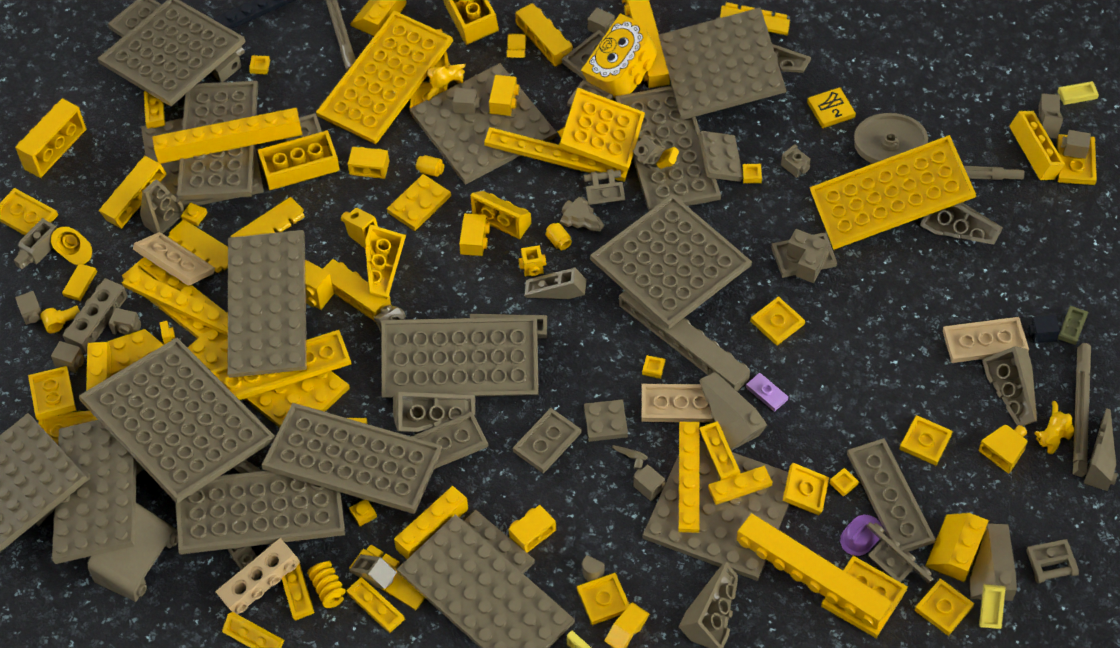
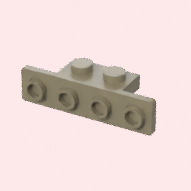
M869 522L866 527L881 542L868 557L881 569L899 582H902L912 570L918 573L927 583L933 580L930 576L932 573L925 566L922 565L920 567L914 562L916 558L910 552L906 551L904 553L899 548L900 544L893 537L888 538L883 534L885 530L875 522L873 525Z

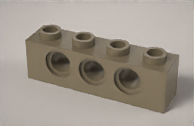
M105 278L96 287L91 298L87 299L83 309L76 314L71 325L65 329L63 334L65 343L81 348L82 353L87 354L88 343H95L108 325L115 308H120L128 297L124 286Z

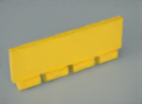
M726 2V5L721 8L720 18L755 8L741 5V9H737L738 4ZM762 10L769 32L788 35L790 20L787 19L786 14L775 12V15L771 16V11Z
M289 197L231 235V237L275 233V230L277 233L283 232L292 226L289 222L290 220L295 224L305 217L303 214L304 210L294 199Z
M183 219L169 232L168 238L215 267V272L219 273L222 269L226 270L228 268V247Z
M370 545L367 550L363 549L349 569H351L361 554L381 558L383 551ZM385 554L382 559L397 572L400 562ZM396 573L392 584L382 590L412 609L417 610L425 597L400 574Z

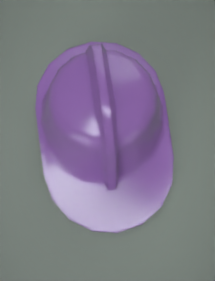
M870 515L857 516L844 529L841 534L840 543L846 553L853 556H861L870 551L877 543L879 538L866 527L869 522L873 525L876 522L882 527L875 517Z

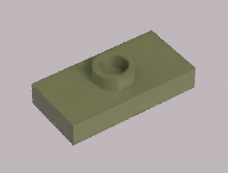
M1070 306L1058 339L1076 345L1088 312Z

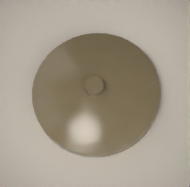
M882 113L868 117L858 125L854 136L856 151L862 158L872 164L928 143V134L918 121L906 115L896 113Z

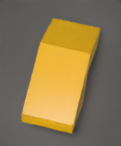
M508 34L507 57H525L526 34Z
M631 603L613 624L605 642L614 648H626L633 635L641 631L649 613L636 604Z

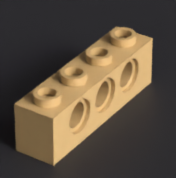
M279 538L215 592L232 612L236 614L242 613L252 602L261 598L270 587L276 585L283 576L293 571L300 561L285 542Z

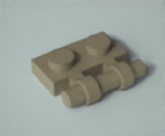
M610 169L607 172L601 173L595 171L584 175V181H592L593 185L586 187L589 206L625 201L623 182L615 183V178L621 177L620 170L613 171V169ZM608 179L609 184L599 185L598 180Z

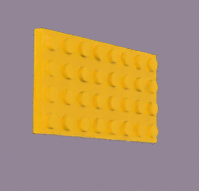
M393 11L316 111L317 116L377 144L425 80L428 70L437 64L452 44L453 38Z
M950 135L809 187L833 250L976 197L974 188Z

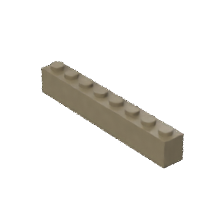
M626 291L619 295V306L707 375L716 372L737 392L749 381V368L744 363L737 361L730 352L724 351L716 341H711L700 329L693 327L687 319L683 318L668 330Z

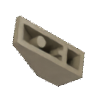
M571 268L526 280L524 296L527 298L571 299L585 295L586 278L576 268Z

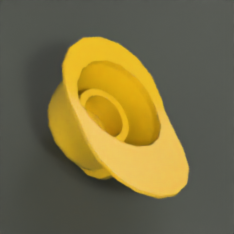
M60 227L52 233V247L69 262L75 265L79 263L86 264L91 259V244L79 231L70 227Z

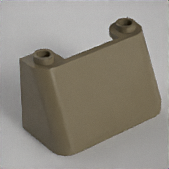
M136 503L135 546L91 556L88 562V570L94 582L137 602L147 589L144 577L164 547L171 548L177 545V529Z

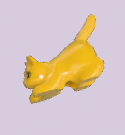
M465 64L449 65L446 68L445 66L430 68L427 76L433 89L428 93L427 101H430L440 88L452 80L458 84L460 82L464 83L465 71L463 68Z
M1056 401L1052 402V416L1047 428L1042 432H1034L1040 446L1048 447L1047 452L1050 455L1058 449L1061 438L1064 437L1069 440L1074 434L1072 416L1061 411L1058 412L1059 406Z

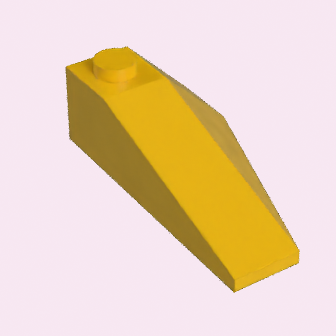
M374 225L369 226L365 239L369 294L388 299L406 235Z

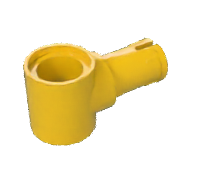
M77 305L64 311L48 308L40 314V317L48 333H57L63 328L66 321L74 319L80 311Z

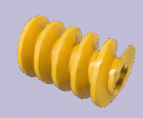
M329 561L314 565L307 572L325 608H333L340 605L344 600L342 596L346 592L344 588H341L342 583L338 581L339 577L335 574V569L331 568L332 563Z

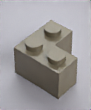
M795 229L788 242L787 256L799 260L796 276L814 283L829 256L831 242Z

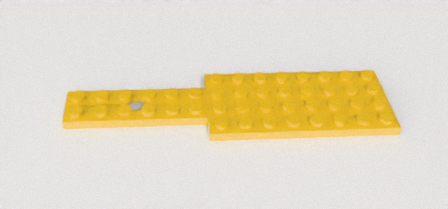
M145 257L122 275L123 280H125L134 269L224 311L195 287L184 284ZM148 299L197 338L188 349L209 370L228 365V336ZM329 371L245 398L244 400L280 428L292 403L325 412L350 387L348 383L334 372Z

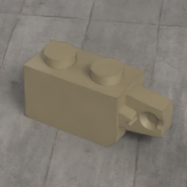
M42 218L20 240L18 245L20 251L14 259L15 265L20 269L25 268L32 262L37 265L53 248L51 236L57 227Z

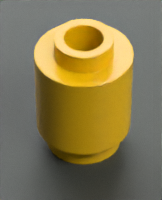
M424 155L418 157L416 169L420 173L438 177L444 171V164L442 159Z
M552 223L547 227L545 235L557 249L563 251L571 245V236L560 223Z

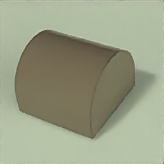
M586 555L582 564L584 578L590 582L603 577L604 563Z

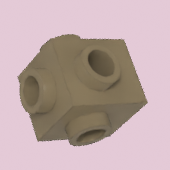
M644 135L636 144L633 152L640 163L654 165L659 161L666 147L655 136Z
M387 305L380 310L379 314L373 317L382 333V320H405L406 315L401 308Z

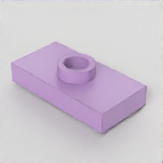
M761 373L746 384V388L774 412L788 400V396Z

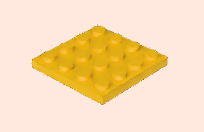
M577 88L558 147L627 172L645 112Z

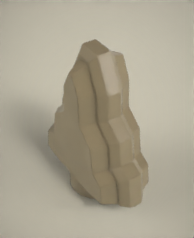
M578 197L574 202L567 201L562 208L563 216L560 220L561 224L567 227H585L593 231H601L604 224L598 216L593 214V208L589 206V202L583 197Z

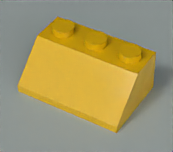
M369 0L350 23V26L375 36L393 11L400 13L406 6L407 1Z
M485 191L471 194L472 214L486 215L487 223H490V226L521 239L531 225V213L526 209L519 208L511 202L504 201L494 194H489Z
M971 513L947 514L925 567L965 582L989 520Z

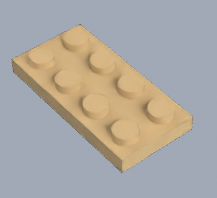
M161 232L134 243L133 250L188 286L214 274L215 267Z
M1019 317L943 327V334L952 363L985 359L1014 346L1026 348L1029 351Z
M642 384V422H715L711 417L710 413L712 411L709 403L706 402L701 384Z

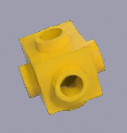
M540 245L521 248L522 258H518L520 270L524 269L525 276L543 274L546 258L545 254H541Z

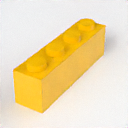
M533 3L515 12L516 24L555 67L561 64L562 58L573 49L571 42L563 37L561 31L556 29L549 18L547 19L543 15L542 10Z
M1019 111L1009 126L1038 178L1040 180H1055L1065 166V163L1035 112Z
M144 156L99 209L105 220L122 229L141 206L142 191L154 180L161 182L167 175L162 165Z
M332 259L323 268L330 272L334 294L372 320H374V316L381 312L380 310L383 307L391 305L390 296L386 299L369 294L368 282L362 279L357 272L349 270L344 263Z
M452 486L394 538L396 550L408 559L455 514L461 517L468 510L467 498Z

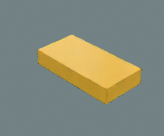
M79 263L62 292L63 296L81 301L97 273L96 268Z

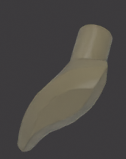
M612 446L618 452L635 459L634 469L636 470L642 468L643 461L648 459L641 452L620 446Z

